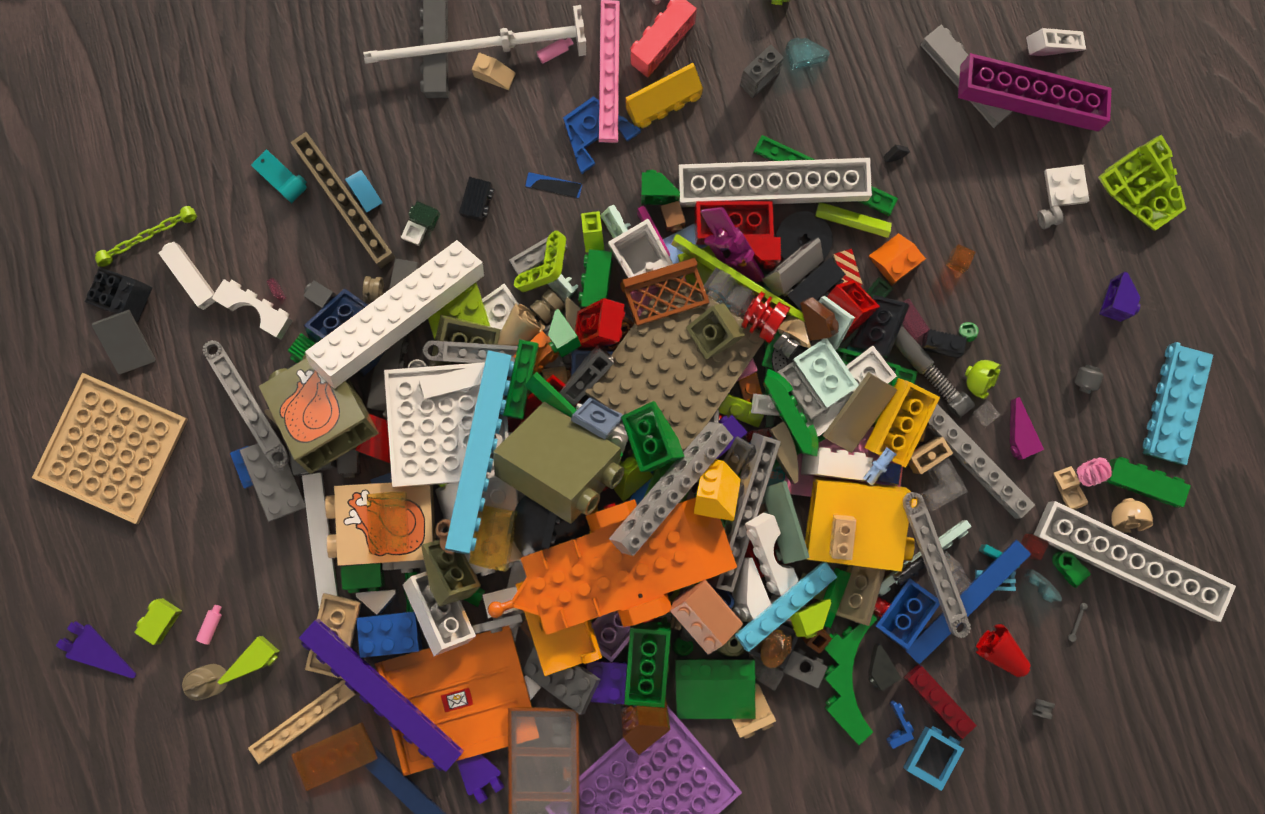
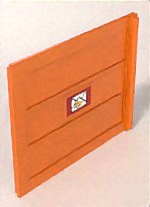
M509 625L502 627V631L491 633V631L476 634V637L467 644L433 656L431 649L427 648L375 663L376 671L464 750L456 761L508 747V708H532L512 629H510ZM517 716V744L540 738L535 716ZM391 727L403 776L435 767L432 764L434 761L428 756L424 757L419 753V747L414 743L410 744L403 737L404 734L399 729L396 731Z

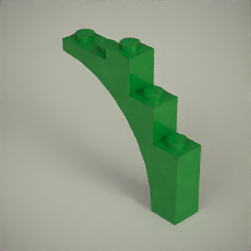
M873 614L869 626L857 622L853 627H847L842 632V637L837 633L833 635L830 633L829 635L832 640L824 648L836 664H831L827 667L823 678L838 693L837 696L833 695L825 702L827 705L824 708L858 745L863 743L873 731L864 720L857 706L853 691L852 672L858 646L866 631L877 620Z

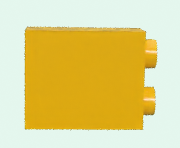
M814 476L805 544L810 557L807 560L902 571L903 560L912 561L915 548L914 538L907 537L909 520L903 507V498L911 491L906 487L875 483L872 486L867 482ZM910 499L909 504L911 508H914L917 505V499ZM833 514L853 516L856 519L852 560L833 559L829 554Z

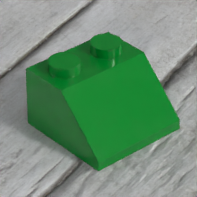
M656 170L642 172L641 205H666L680 200V191L662 173H657Z

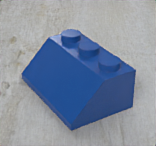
M908 579L875 626L898 645L908 650L939 607V600L915 581Z

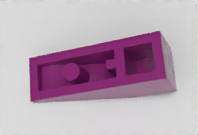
M1020 397L1011 400L1010 451L1015 458L1017 457V460L1044 450Z

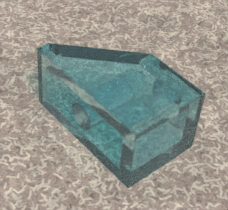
M793 38L786 46L791 70L825 62L830 55L829 50L807 38Z

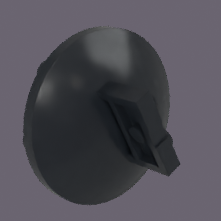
M526 495L517 504L511 520V533L514 543L524 556L590 534V528L586 519L587 515L581 513L570 524Z

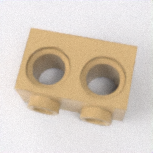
M833 514L829 551L833 559L852 560L856 519L853 516Z

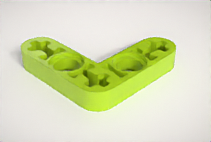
M554 231L549 235L544 264L525 271L515 278L514 286L518 290L526 292L551 283L560 277L566 245V237L561 232Z

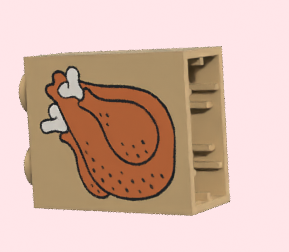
M392 483L334 486L335 495H327L325 498L327 519H336V534L327 536V553L329 558H337L338 566L424 560L421 546L425 543L436 541L433 485L393 488Z

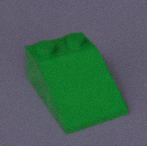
M655 401L621 416L640 472H652L685 457L678 437Z

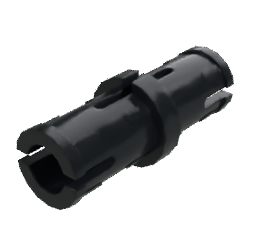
M922 555L912 563L908 562L902 571L893 575L894 580H898L897 584L901 586L912 576L916 577L919 575V571L926 567Z

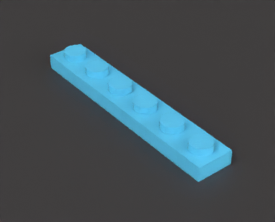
M820 563L735 634L746 651L749 652L837 578L828 563Z

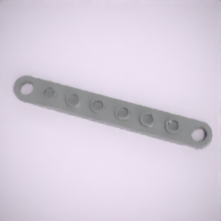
M208 341L203 346V354L269 462L274 467H284L289 462L287 450L222 345L217 341ZM211 347H218L216 354H209ZM277 453L284 454L283 460L280 462L274 461V456Z
M428 341L423 347V354L427 359L434 361L485 363L487 352L490 350L512 355L511 361L515 362L513 356L517 353L518 346ZM431 345L438 347V354L435 356L428 354L427 350ZM558 354L557 359L551 363L549 362L545 367L568 369L571 367V363L564 364L561 356Z
M915 492L907 493L903 498V507L948 627L954 636L964 638L970 633L971 624H969L967 613L929 511L920 494ZM912 497L917 499V505L914 508H911L909 504ZM962 622L964 628L961 632H957L956 626Z

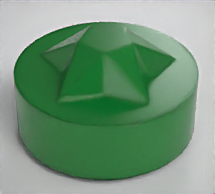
M965 322L961 324L958 334L959 337L961 335L962 337L966 336V341L971 342L977 338L979 329L976 324Z
M677 638L673 643V650L678 656L685 657L693 651V642Z

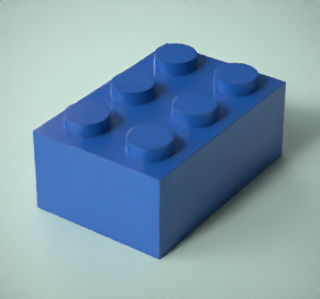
M415 612L357 618L360 658L422 650L421 627Z

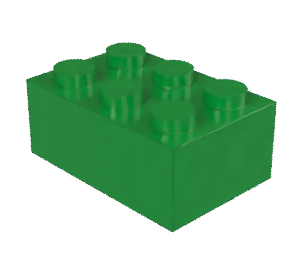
M589 249L588 255L585 254L583 266L586 274L582 273L581 285L583 292L579 293L578 299L579 307H582V309L603 298L608 299L613 262L612 252Z

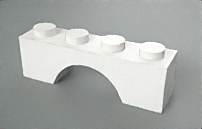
M223 279L211 299L232 311L242 306L255 307L261 318L260 328L281 340L293 320L288 318L290 314L280 308L276 311L272 308L274 304L265 299L262 302L256 299L257 294L249 289L246 292L241 290L240 287L242 285L232 279L230 283Z
M762 513L745 523L747 536L752 541L753 552L758 558L760 570L766 578L767 589L773 594L782 596L799 581L794 568L783 564L779 565L776 562L773 550L775 541L781 532L775 516Z

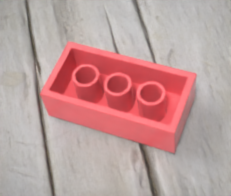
M670 0L666 11L659 13L655 18L653 26H648L645 29L640 41L636 40L630 48L631 65L648 78L695 24L697 8L687 0Z

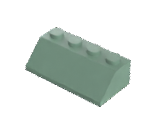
M784 481L767 486L761 505L764 504L766 512L763 513L775 516L781 532L775 541L777 560L781 561L782 564L810 558L787 482Z

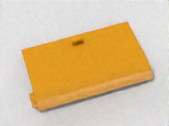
M524 581L515 584L517 591ZM524 611L544 676L602 658L591 620L546 635L540 616Z

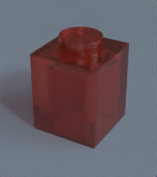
M1025 534L1021 544L1031 553L1029 558L1041 560L1049 542L1033 534Z

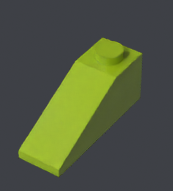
M257 637L219 679L218 683L221 685L267 665L271 666L278 659L276 655L280 651L265 637Z

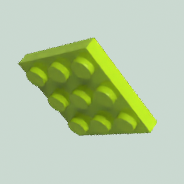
M477 282L428 318L434 339L440 315L490 326Z

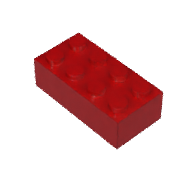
M696 201L694 207L695 245H706L704 243L705 238L714 235L703 218L701 210L719 207L725 209L735 228H738L745 237H774L773 201Z

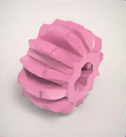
M1100 457L1082 463L1077 468L1079 481L1087 487L1101 484V482L1107 481L1112 476L1109 462Z

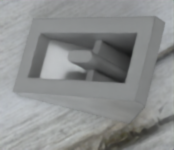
M398 589L358 592L356 597L376 615H379L396 597L399 591Z

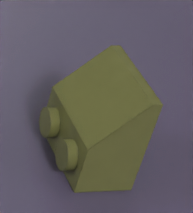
M725 303L711 306L686 327L706 360L731 347L745 336Z

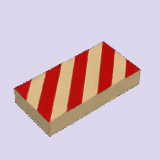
M852 249L834 253L835 263L846 274L843 277V283L855 280L862 286Z

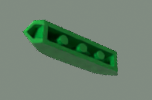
M768 369L763 386L790 431L799 451L803 454L817 457L819 444L816 429L813 424L808 427L806 426L808 421L803 412L799 413L796 408L798 403L795 397L789 395V392L794 390L793 387L782 375Z

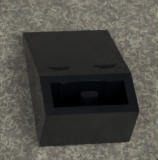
M99 267L85 302L115 314L130 310L133 318L138 322L153 287L136 279Z

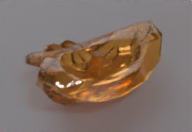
M775 629L764 638L761 659L765 666L775 668L782 664L788 654H791V635L787 638L782 630Z

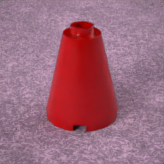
M1002 624L993 626L995 629L991 632L987 630L976 644V648H978L976 653L1016 677L1026 676L1030 671V662L1009 630Z

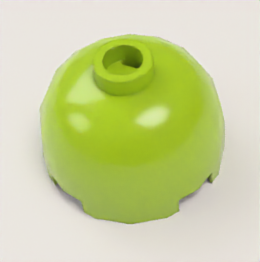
M980 360L973 367L969 366L965 372L969 391L981 399H986L989 395L987 390L991 386L994 387L1001 371L998 368L1001 365L990 360Z

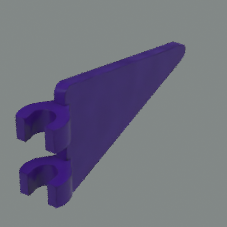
M77 621L71 622L67 630L78 635L74 643L67 638H63V640L60 639L56 644V647L67 652L66 658L129 678L136 677L133 669L90 624L83 626Z
M483 754L457 761L467 794H474L479 804L488 799V796L482 789L488 783H491L496 793L505 787L498 778L501 775V771Z

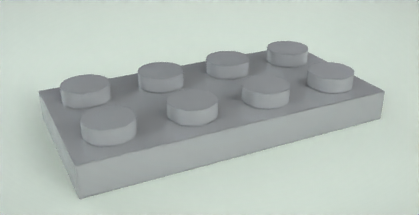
M258 443L240 450L268 522L306 508L288 463L281 468L274 467ZM277 453L274 456V461H282L284 454Z

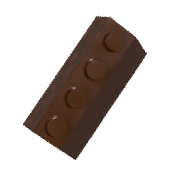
M666 697L665 708L621 704L623 738L638 755L671 730Z

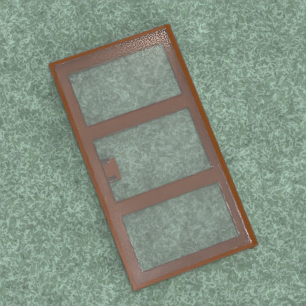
M508 708L509 814H580L579 714L573 709Z

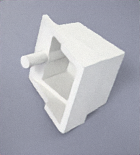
M649 219L608 242L609 248L628 278L673 265Z

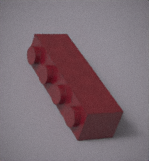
M917 664L903 677L959 738L963 739L977 726L921 665Z

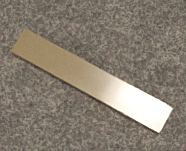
M343 679L248 747L249 751L258 764L262 763L357 694L356 691L349 689L345 685L346 681Z

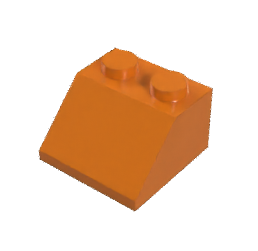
M899 233L868 256L891 286L926 259L914 243Z

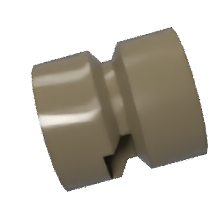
M550 289L541 295V300H536L530 306V309L546 325L553 319L555 310L559 309L561 312L565 308V304Z

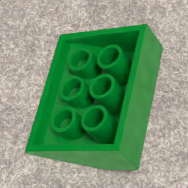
M676 659L677 717L679 719H756L755 659Z

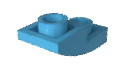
M362 170L344 179L365 212L382 204L381 199Z

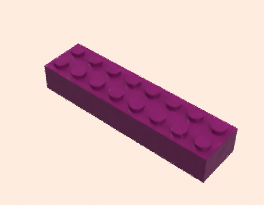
M970 53L960 65L958 98L1099 132L1110 122L1112 88Z

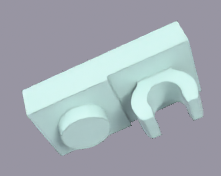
M615 205L609 206L600 215L613 238L628 231V228L631 226L630 223L624 224L621 214L617 211Z
M561 274L557 280L548 283V285L565 302L567 297L569 299L572 297L578 285L571 286L569 282L572 278L568 277L565 279Z

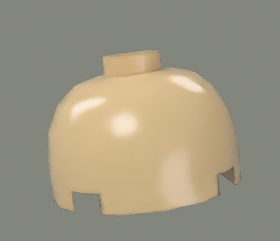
M1133 498L1124 499L1112 512L1111 521L1113 528L1120 532L1130 533V529L1137 528L1138 531H1143L1153 526V517L1150 509L1146 504L1135 501Z

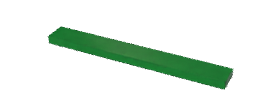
M764 135L761 136L754 150L755 154L770 161L815 160ZM871 186L872 196L870 199L858 202L890 216L898 198Z

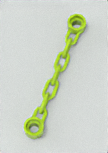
M185 206L180 209V214L162 221L151 229L144 230L130 240L117 244L113 249L98 251L95 254L97 265L99 267L110 265L113 262L112 256L129 250L131 246L152 238L155 234L175 226L180 221L184 223L193 222L197 218L194 209L190 206ZM168 221L172 223L167 227H165L164 223ZM148 232L149 236L143 239L141 235ZM125 244L126 248L120 251L118 247Z

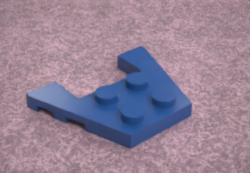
M594 96L563 117L581 174L595 165L594 160L585 149L599 139V100ZM618 115V130L627 142L641 133L639 127L634 126L626 118Z

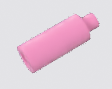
M571 38L566 40L559 39L536 51L539 60L543 64L569 50L568 47L573 45V41Z
M214 605L212 611L208 610L196 638L198 642L210 644L222 616L220 614L221 606Z

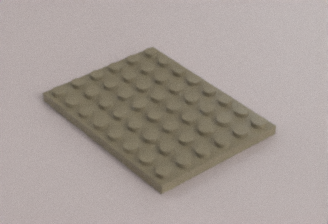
M669 280L666 287L676 291L679 283ZM681 284L678 293L688 297L692 289ZM660 288V289L658 290V292L655 294L656 297H658V295H659V293H660V291H661V288ZM663 290L660 299L670 303L674 295ZM693 291L690 299L696 302L703 301L702 295ZM676 296L672 305L680 308L684 306L686 301ZM708 297L710 303L637 327L634 323L611 355L614 364L591 389H586L585 392L587 396L623 415L655 401L678 437L684 452L711 420L764 340L759 338L760 331L758 329L750 333L752 325L749 324L746 329L741 328L743 319L730 311L745 336L731 347L706 360L686 327L711 306L719 304ZM652 299L647 307L652 309L656 300ZM657 302L654 310L664 313L668 306ZM644 310L639 316V320L647 318L650 312Z

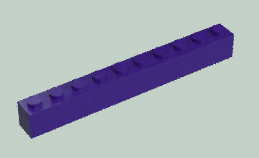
M320 619L315 620L299 637L305 649L316 653V658L322 664L327 663L331 667L330 671L335 676H341L346 681L345 685L352 691L356 690L360 694L359 697L363 702L373 705L375 707L374 711L380 717L385 716L389 720V725L397 731L399 729L404 734L403 737L410 744L414 743L419 747L418 751L421 755L431 758L434 761L432 764L438 770L442 771L443 769L446 772L463 753L464 750L371 665L363 658H360V655Z

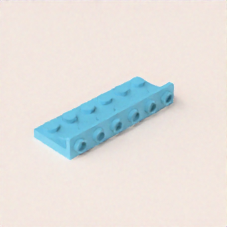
M1175 342L1170 344L1165 351L1166 361L1160 371L1162 377L1156 387L1157 398L1152 404L1151 411L1153 414L1147 424V430L1149 431L1143 441L1142 448L1145 455L1187 465L1213 355L1180 346V343Z

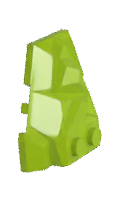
M1162 135L1134 149L1108 167L1098 177L1110 196L1153 231L1159 229L1186 210L1181 186H1177L1175 178L1177 170L1176 168L1173 169L1170 158L1173 157L1172 151Z

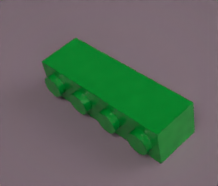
M1123 457L1110 460L1112 476L1104 482L1175 508L1184 507L1191 485L1184 483V479L1173 477L1172 479L1167 477L1165 472L1159 470L1150 471L1148 466L1136 463V465L1131 464L1129 459Z

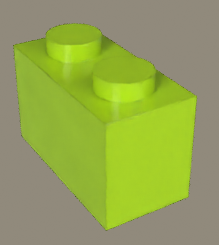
M163 598L153 600L149 604L147 614L138 621L136 625L138 628L134 632L152 645L161 644L182 610Z

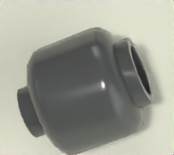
M1087 364L1085 367L1079 368L1075 379V384L1080 387L1079 391L1090 394L1091 391H1098L1104 377L1103 373L1100 372V368Z

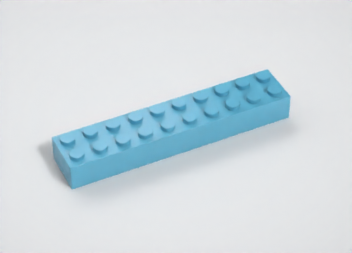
M490 350L487 352L445 546L447 551L469 555L470 551L475 549L477 538H473L474 531H478L481 518H477L478 511L482 512L485 498L481 497L482 492H487L489 478H486L487 472L491 473L494 459L490 458V455L497 446L498 439H495L494 436L495 433L499 434L502 420L498 419L499 414L503 415L506 400H503V395L507 396L510 385L507 376L511 377L514 361H511L512 355Z

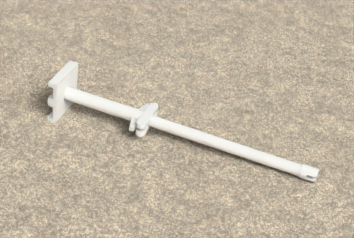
M581 5L573 6L574 26L513 33L508 31L507 28L500 29L501 36L363 52L365 63H374L382 60L502 46L504 52H509L510 48H514L518 44L574 37L577 40L579 56L586 55V38L584 36Z

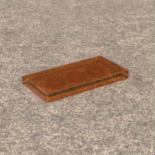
M363 722L291 754L306 791L378 759Z

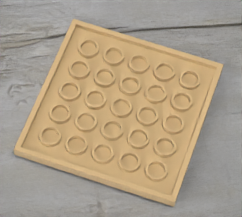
M82 373L32 478L134 524H139L188 419Z

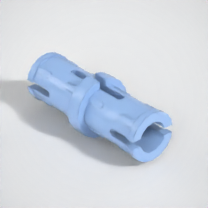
M886 447L877 461H873V466L863 479L873 486L880 475L887 471L886 467L897 454Z

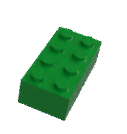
M642 622L630 626L625 705L665 708L671 623Z

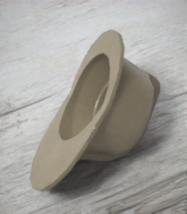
M209 664L194 669L183 678V692L189 699L195 701L217 695L228 684V682L221 685L218 683L219 679L227 671L217 664Z

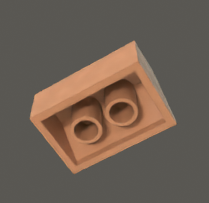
M706 580L701 581L675 597L670 612L707 654L722 647L743 625L741 620Z

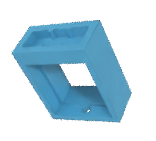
M925 726L903 768L942 791L964 748L959 746L960 741L952 736H949L948 739L942 736L943 731L932 726L930 729ZM931 736L954 748L939 779L915 766Z

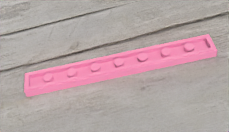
M601 0L599 142L618 143L619 1Z

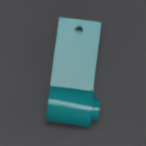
M267 149L251 164L291 204L307 188L305 185L307 181L302 176L298 175L296 177Z

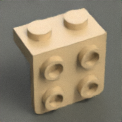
M755 683L756 719H732L740 738L743 736L745 739L755 735L754 731L760 728L762 730L769 729L773 726V722H776L757 683Z

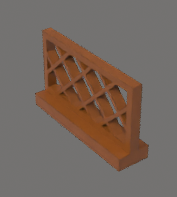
M695 258L622 280L620 286L622 292L625 293L636 327L710 303L699 275L698 264ZM694 274L696 279L694 286L683 281L686 275ZM669 280L679 283L676 291L666 287ZM681 284L692 289L688 297L678 293ZM655 285L661 288L658 297L647 292L650 286ZM663 290L674 295L670 303L660 299ZM638 291L643 294L640 303L631 298L630 292ZM693 291L700 293L703 301L696 302L690 299ZM645 295L656 300L652 309L641 304ZM676 296L686 301L683 307L678 308L672 305ZM657 302L668 306L666 312L659 313L654 310ZM639 307L650 312L647 318L639 320L637 314Z

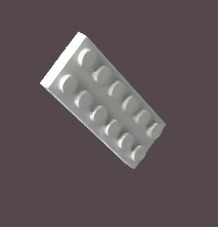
M871 346L846 366L858 384L861 383L868 372L886 383L897 377L874 346ZM856 389L827 407L825 412L811 421L799 404L796 408L799 413L803 412L808 421L806 426L808 427L813 424L817 436H820L828 429Z

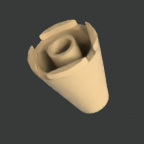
M516 303L500 332L497 345L518 346L519 339L525 341L532 340L545 329V325L541 319L539 322L535 319L536 314L522 304L517 305Z

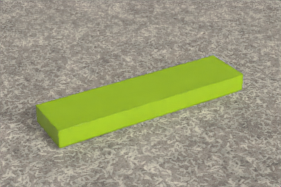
M818 204L816 217L889 238L892 223L829 204Z

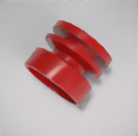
M761 291L753 299L745 312L741 328L746 329L749 323H752L750 333H753L758 327L761 328L759 338L770 344L779 326L787 316L790 307L781 302H778L774 308L770 307L772 297H769L766 303H763L765 293Z

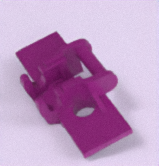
M719 207L701 210L703 218L714 234L706 237L704 243L709 245L715 257L729 267L733 265L737 272L753 282L763 281V272L753 257L754 251L743 233L738 228H735L725 209ZM720 248H728L731 255L726 259Z

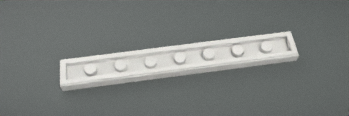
M315 473L302 475L318 605L320 608L323 593L338 596L334 558H329L327 553V536L330 535V527L325 511L326 497L323 474Z

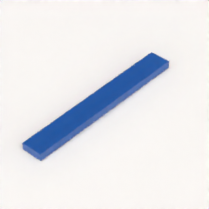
M1015 540L960 594L967 617L1031 555L1018 540ZM942 612L915 639L908 650L905 649L918 664L951 634L944 613Z

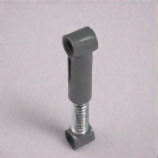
M902 323L894 346L919 374L925 373V377L927 376V379H930L929 382L932 381L934 387L936 386V389H939L938 392L941 391V395L943 394V397H946L945 400L948 401L947 407L951 413L961 419L975 406L974 402L964 392L959 393L956 388L953 389L954 386H951V383L946 381L947 378H944V375L942 376V373H939L940 370L937 371L938 368H935V365H933L934 360L907 332Z

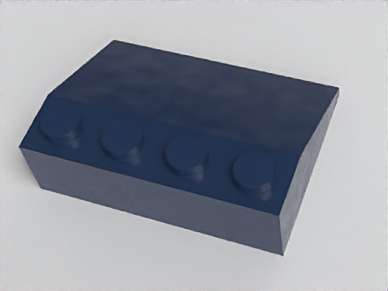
M343 289L304 325L308 338L314 343H318L367 307L368 304L346 289ZM385 351L357 373L364 377L378 364Z

